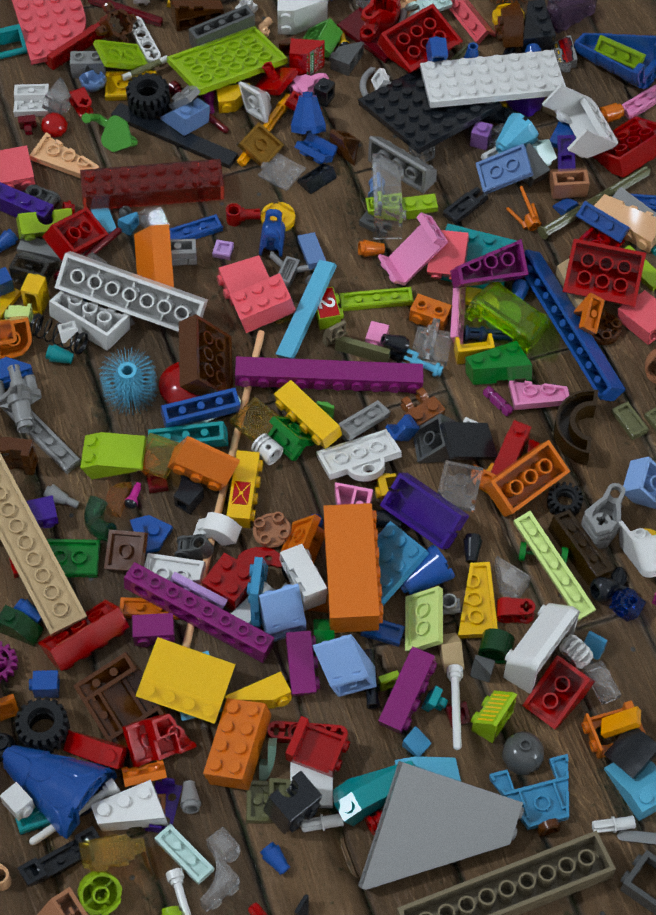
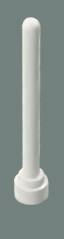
M452 664L447 667V678L451 681L453 748L460 750L462 743L459 682L463 678V667L458 664Z
M113 778L105 782L106 785L103 786V789L90 798L79 812V815L91 808V804L121 792ZM49 825L31 837L29 843L33 846L53 834L56 831L55 828Z
M182 868L172 869L166 872L167 881L171 883V886H174L182 915H191L182 885L185 878Z

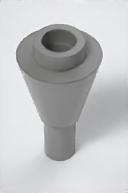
M52 484L51 487L47 486L44 497L53 495L54 503L67 504L76 509L78 508L80 501L69 497L55 484Z

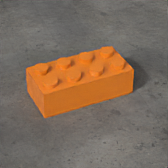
M547 440L483 484V487L502 515L506 517L515 513L571 471L550 440Z
M226 699L203 772L210 785L243 790L250 789L272 716L265 703Z

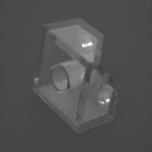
M445 460L437 493L459 509L474 512L484 468Z

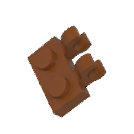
M423 387L416 390L417 395L415 397L421 403L417 407L413 406L408 396L401 399V408L406 412L405 414L412 416L418 426L438 414H444L446 410L435 396L429 398Z

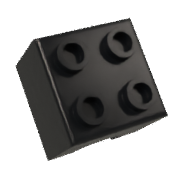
M299 771L292 777L293 780L290 787L286 789L291 797L283 796L277 789L269 795L263 808L264 812L283 834L289 831L294 833L302 825L301 822L305 818L310 820L317 814V809L321 806L319 802L322 794L302 771Z

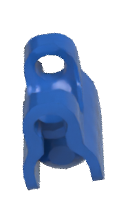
M269 209L266 211L265 221L262 225L259 256L263 255V249L265 248L269 251L278 250L279 257H283L285 224L282 221V212L277 209ZM270 216L277 217V220H270Z

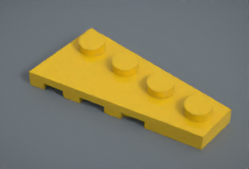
M490 562L470 563L458 632L460 639L482 638L484 630L490 628L498 629Z

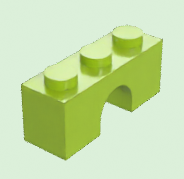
M72 209L53 210L51 214L52 223L48 225L38 221L36 212L18 214L16 222L19 239L32 241L36 237H42L52 224L72 215Z

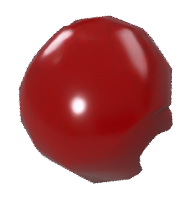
M52 112L46 114L42 119L41 131L57 138L66 132L68 124L61 114Z

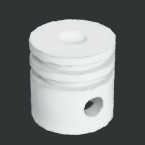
M264 433L254 441L251 450L253 452H260V458L268 465H272L281 457L284 448L267 433Z

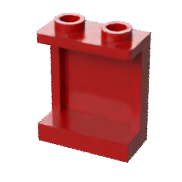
M301 716L286 750V760L333 778L335 771L339 772L343 760H340L342 754L347 753L350 741H348V734L343 733L342 736L309 723L308 718Z

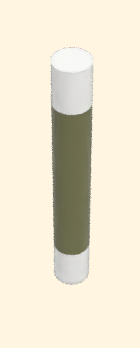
M167 55L121 75L123 81L167 63Z

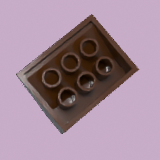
M197 314L179 321L180 387L200 396L233 388L231 336Z

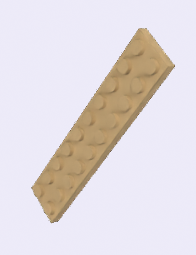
M0 453V540L52 637L88 618Z

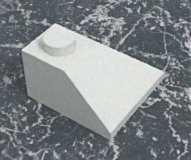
M240 81L238 84L246 112L264 123L268 122L272 109L270 95L258 87Z

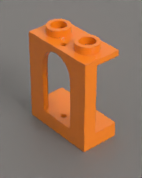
M632 700L624 702L621 709L590 717L588 713L585 714L582 729L585 734H588L590 749L593 753H596L598 759L606 757L604 753L613 743L601 745L595 730L601 727L602 718L633 708ZM641 723V727H638V728L646 734V732H645V730H644V728H643V725H642V723Z

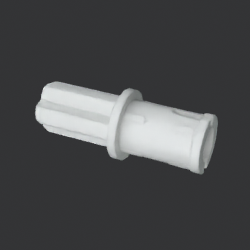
M320 814L321 817L311 818L310 820L304 819L301 822L303 832L321 829L325 831L327 828L344 826V821L340 814L327 816Z
M633 815L619 818L611 816V819L592 822L593 832L597 830L598 833L612 831L617 833L620 830L636 828Z

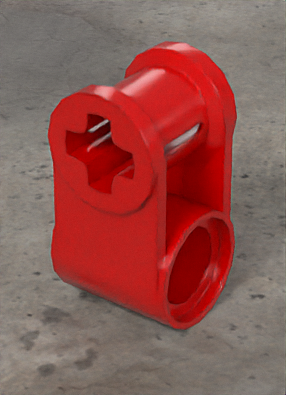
M85 87L68 92L69 101L80 118H82L84 113L94 114L91 107L92 100Z
M501 597L497 600V621L501 623L528 624L534 620L535 603L527 598Z

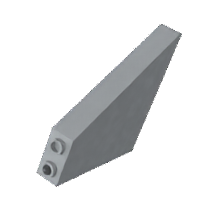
M398 761L358 886L367 890L510 845L511 840H514L517 835V821L522 818L524 812L523 802Z

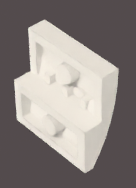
M49 84L15 85L14 117L25 115L39 117L49 114Z

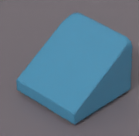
M138 212L131 213L117 220L118 227L129 236L140 224Z
M589 631L584 643L593 652L594 659L599 660L605 650L607 639Z
M415 726L403 740L402 747L414 756L421 757L432 743Z

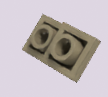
M343 320L325 330L323 343L326 347L335 344L336 338H341L346 334V321Z

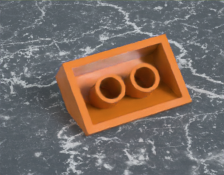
M187 436L174 447L167 468L173 470L175 474L189 477L193 482L205 484L211 490L220 491L229 482L240 459Z

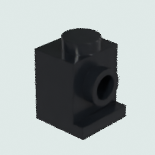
M324 77L315 84L313 89L320 105L327 107L335 97V82Z

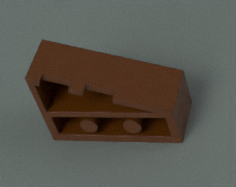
M170 0L171 16L177 32L187 30L224 14V8L220 0Z

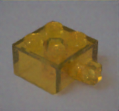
M113 834L78 842L83 868L90 869V872L108 870V865H111V867L130 865L129 861L134 860L135 855L146 851L143 838L132 839L126 834Z

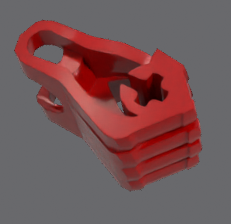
M371 0L362 10L361 19L365 21V24L360 29V38L366 42H371L382 32L396 25L399 20L401 0ZM369 30L372 31L370 35H365Z

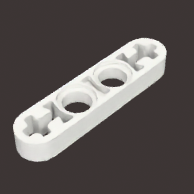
M136 16L137 21L132 24L131 35L136 44L139 45L147 62L150 63L161 58V54L141 17ZM141 33L145 34L144 37H138L137 35ZM151 45L150 48H144L143 46Z

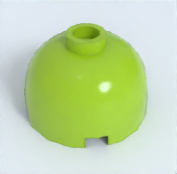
M104 870L91 871L85 875L77 889L78 900L84 910L90 915H108L118 907L122 899V886L114 875Z

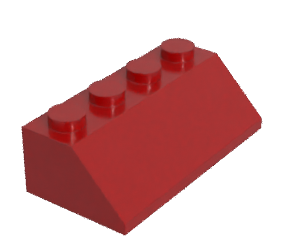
M104 600L85 612L88 619L81 620L52 637L49 635L38 642V644L56 668L60 671L68 670L74 666L76 661L87 658L93 650L104 647L110 639L121 636L130 627L118 606Z

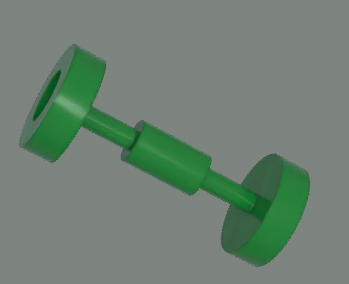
M521 541L518 561L524 562L526 554L534 555L532 551L526 550V542ZM562 547L560 556L566 564L568 548Z

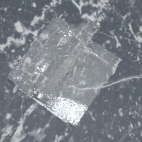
M433 318L432 325L428 324L427 328L417 327L412 350L420 353L418 359L431 364H437L438 362L442 366H447L452 345L451 332L439 330L440 319Z

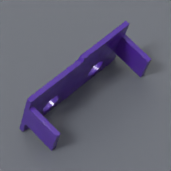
M164 778L162 782L156 781L154 788L157 794H166L165 816L170 819L169 824L173 825L182 786L175 785V780L172 778ZM169 794H175L176 799L174 801H169ZM149 824L145 831L160 833L167 826Z

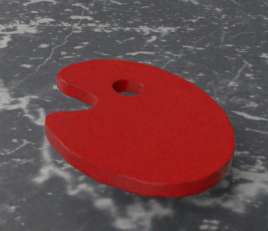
M267 547L247 549L237 558L238 561L250 567V564H254L255 557H263L268 566L282 568L280 553ZM266 557H271L272 559H271V560H266L265 558H266Z

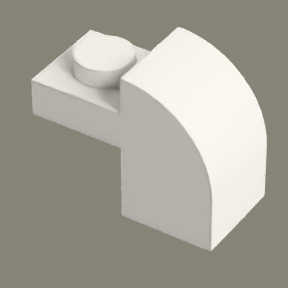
M208 512L206 518L198 520L193 535L203 534L206 538L212 537L221 546L236 544L242 527L226 515Z

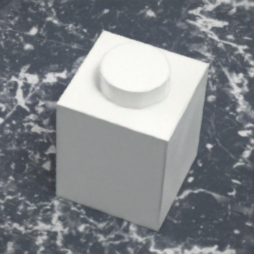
M17 782L0 795L3 805L18 821L28 817L35 808L33 799Z

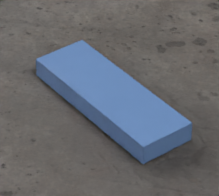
M315 232L297 236L309 269H315L319 260L326 261Z

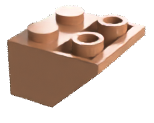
M586 169L550 170L548 178L552 199L587 197L590 182Z
M68 887L51 898L37 915L88 914L72 889Z

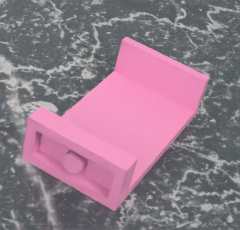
M421 212L416 217L421 225L389 257L381 254L378 255L382 268L388 272L389 279L394 284L405 286L448 243V240L432 216Z

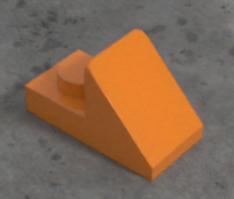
M589 293L573 312L581 317L579 328L591 335L597 334L605 302L604 299L593 293Z

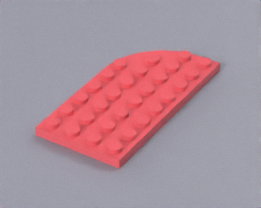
M12 0L31 65L47 62V55L86 30V16L81 0Z

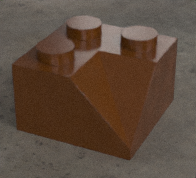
M518 1L501 9V16H498V25H495V34L498 35V42H501L503 48L523 46L524 14Z

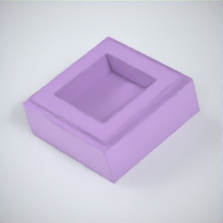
M216 240L212 256L214 258L230 260L234 242Z

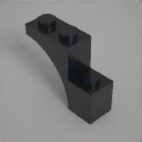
M171 444L165 449L168 461H170L174 446ZM180 475L181 481L178 490L174 494V504L191 515L204 499L203 488L199 483L191 481L189 477Z

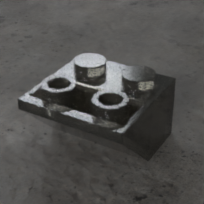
M26 251L17 253L9 266L11 278L14 282L23 284L28 273L39 274L46 277L48 285L59 264V260Z

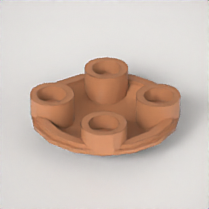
M281 512L268 513L254 520L253 536L264 547H279L290 537L291 524Z

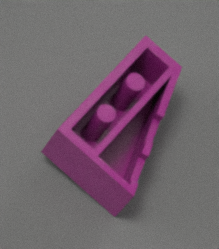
M311 630L288 632L285 639L292 696L316 694V689H320L319 676L315 677L314 670L318 668L317 656H313L312 649L313 645L316 644L315 636H311Z

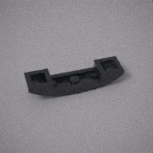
M91 826L75 835L74 840L40 859L35 857L17 867V870L27 886L30 887L47 881L72 868L99 849L104 842L95 828Z

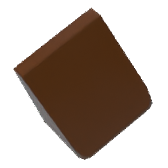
M296 35L279 41V50L284 55H289L291 38L296 39Z

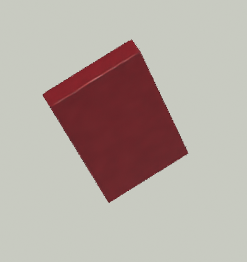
M361 7L337 24L355 42H364V48L381 61L386 63L390 60L377 45L380 35L371 42H366L360 38V29L365 24V21L361 19L363 10ZM369 30L365 35H370L372 31Z

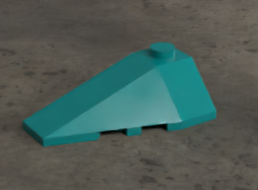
M413 761L404 762V763H407V764H410V765L415 766L414 763H413ZM397 765L349 778L333 789L334 805L344 822L355 826L365 819L367 815H371L385 805Z

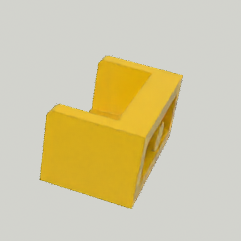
M492 333L488 334L486 342L461 345L459 337H455L454 353L457 365L465 364V357L495 348Z

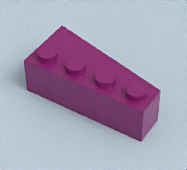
M522 239L452 269L450 273L453 289L522 279L529 275Z
M412 646L380 715L379 725L401 735L404 730L408 731L412 722L410 718L413 712L417 711L421 702L420 698L426 692L429 679L436 670L437 663L434 655Z

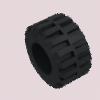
M145 73L144 75L139 74L138 77H133L132 81L128 82L126 87L129 110L134 115L140 118L144 117V119L149 117L153 119L155 116L160 117L162 113L167 112L168 104L170 103V92L166 79H162L160 75L156 76L155 73Z
M36 697V701L29 700L27 706L23 704L21 706L22 711H18L16 714L18 719H15V728L21 744L24 747L50 751V753H54L53 749L55 748L57 750L61 749V743L65 744L70 729V723L64 706L58 704V701L55 699L50 701V697H45L44 700H41V697ZM48 719L54 722L53 726L45 732L31 730L33 725L39 720Z

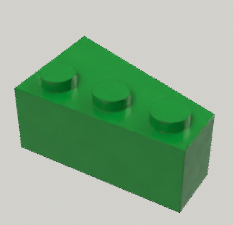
M517 341L465 357V371L473 385L497 383L498 380H508V382L526 378V381L532 380V363Z

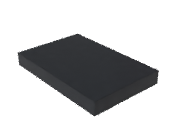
M442 422L440 424L450 459L495 460L497 458V451L488 423Z

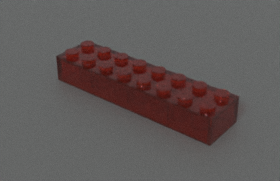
M220 159L80 170L83 208L87 207L89 210L224 199V181Z

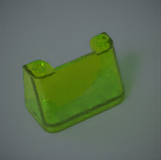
M494 281L472 299L464 316L471 322L474 318H479V322L485 319L513 339L512 342L517 341L526 355L550 325L546 314L529 305L506 289L501 283Z

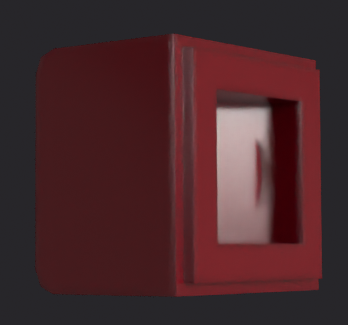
M460 701L461 725L471 722L466 701ZM452 704L446 705L445 712L451 727H453Z

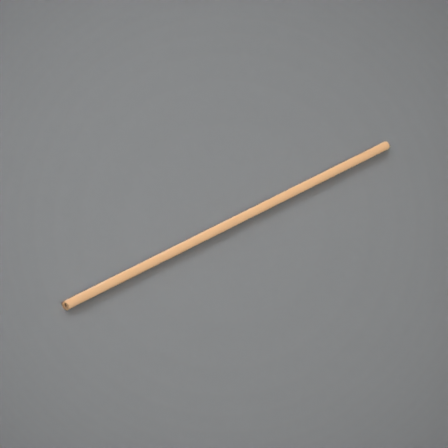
M259 330L257 333L252 357L260 356L265 332ZM252 386L244 387L240 410L228 453L233 457H236ZM229 482L219 491L215 513L222 514ZM212 537L208 538V540L214 546L215 540ZM212 555L209 558L203 559L206 566L202 581L208 574ZM187 623L182 646L190 648L195 626Z

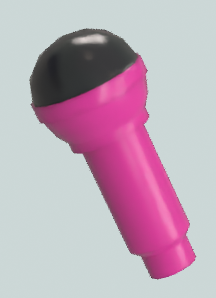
M136 482L131 494L125 499V506L127 508L134 509L137 507V497L141 490V483Z

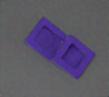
M575 135L557 136L558 169L576 168L575 153L567 149L575 140Z

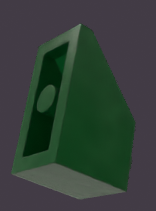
M5 605L0 613V633L35 647L44 629L24 612Z

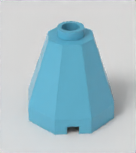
M512 113L508 117L496 141L498 153L523 143L527 146L529 143L532 145L538 141L539 133L529 119L523 120L524 115L521 113Z

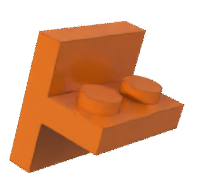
M314 514L292 522L290 537L283 544L281 551L303 544L305 550H309L314 564L325 537L324 530L318 526L321 517Z

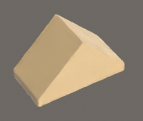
M456 633L444 634L443 644L438 645L444 674L447 673V667L452 664L461 665L464 670L460 638Z

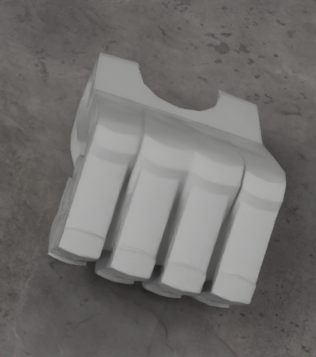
M618 483L610 484L603 497L586 509L582 518L581 526L598 550L606 549L619 531L621 507L626 489ZM618 490L620 492L619 497L613 498L610 494L611 491Z

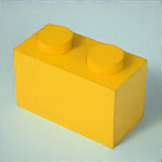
M28 273L20 290L24 306H27L28 303L32 304L33 314L43 315L50 300L46 277Z

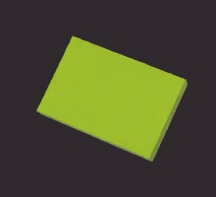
M96 39L93 43L105 67L134 70L148 63L138 44Z

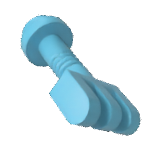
M411 349L406 351L412 354V358L405 355L403 359L410 361V363L423 364V369L433 372V377L441 376L444 369L441 363L437 362L436 365L418 359L419 352Z

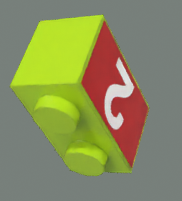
M333 287L326 289L315 313L319 330L328 329L341 322V319L344 318L343 309L338 306L340 304L338 293L335 294Z

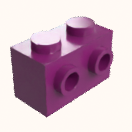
M173 613L132 615L134 646L148 647L149 645H155L157 637L175 643Z

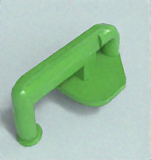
M84 113L82 115L84 123L95 121L105 127L101 136V142L111 152L134 147L138 144V140L130 133L128 122L120 116L113 115L108 120L101 114Z

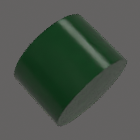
M486 629L482 635L478 655L494 660L495 664H506L505 657L510 649L513 650L515 638L509 632L501 629Z

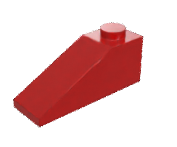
M516 420L513 421L491 473L499 474L521 457L529 441L531 426Z
M69 730L63 751L98 764L119 769L124 766L128 747Z

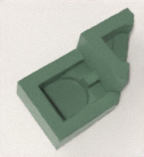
M269 738L268 759H260L259 781H267L272 771L276 756L277 738Z

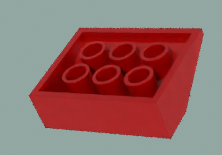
M431 4L382 32L377 45L388 58L409 73H412L420 68V63L428 61L426 44L429 38L436 36L446 38L448 51L461 44L463 40L435 5Z
M634 116L612 130L618 140V144L613 149L592 156L612 174L623 178L629 176L630 173L641 168L648 161L655 159L656 122Z
M574 238L562 292L583 297L593 293L605 301L635 307L646 253Z

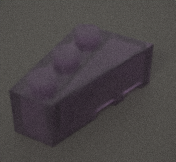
M548 0L547 9L554 31L559 34L575 23H579L587 16H591L596 10L597 0Z

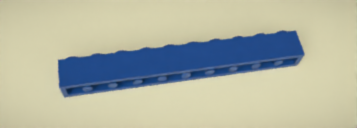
M526 249L524 254L529 275L525 276V279L594 390H598L599 399L614 402L626 390L593 336L579 328L581 317L573 313L575 307L566 293L562 292L563 288L541 253Z

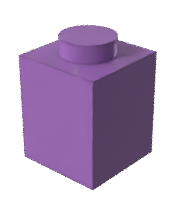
M482 121L475 123L471 132L470 146L487 150L492 138L493 125Z

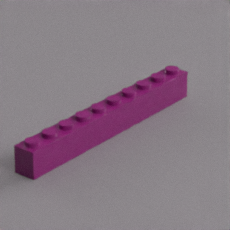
M236 356L235 386L281 388L292 380L300 389L387 391L414 394L417 393L416 390L423 387V364Z

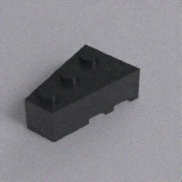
M545 0L528 1L522 53H525L526 46L532 43L538 44L541 51L554 49L556 34Z

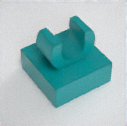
M435 686L429 690L421 709L429 712L433 708L439 711L445 708L448 700L440 697L443 689Z

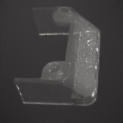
M375 153L372 154L371 166L374 202L373 239H402L403 221H406V210L402 208L401 190L404 168H400L398 163L387 157Z

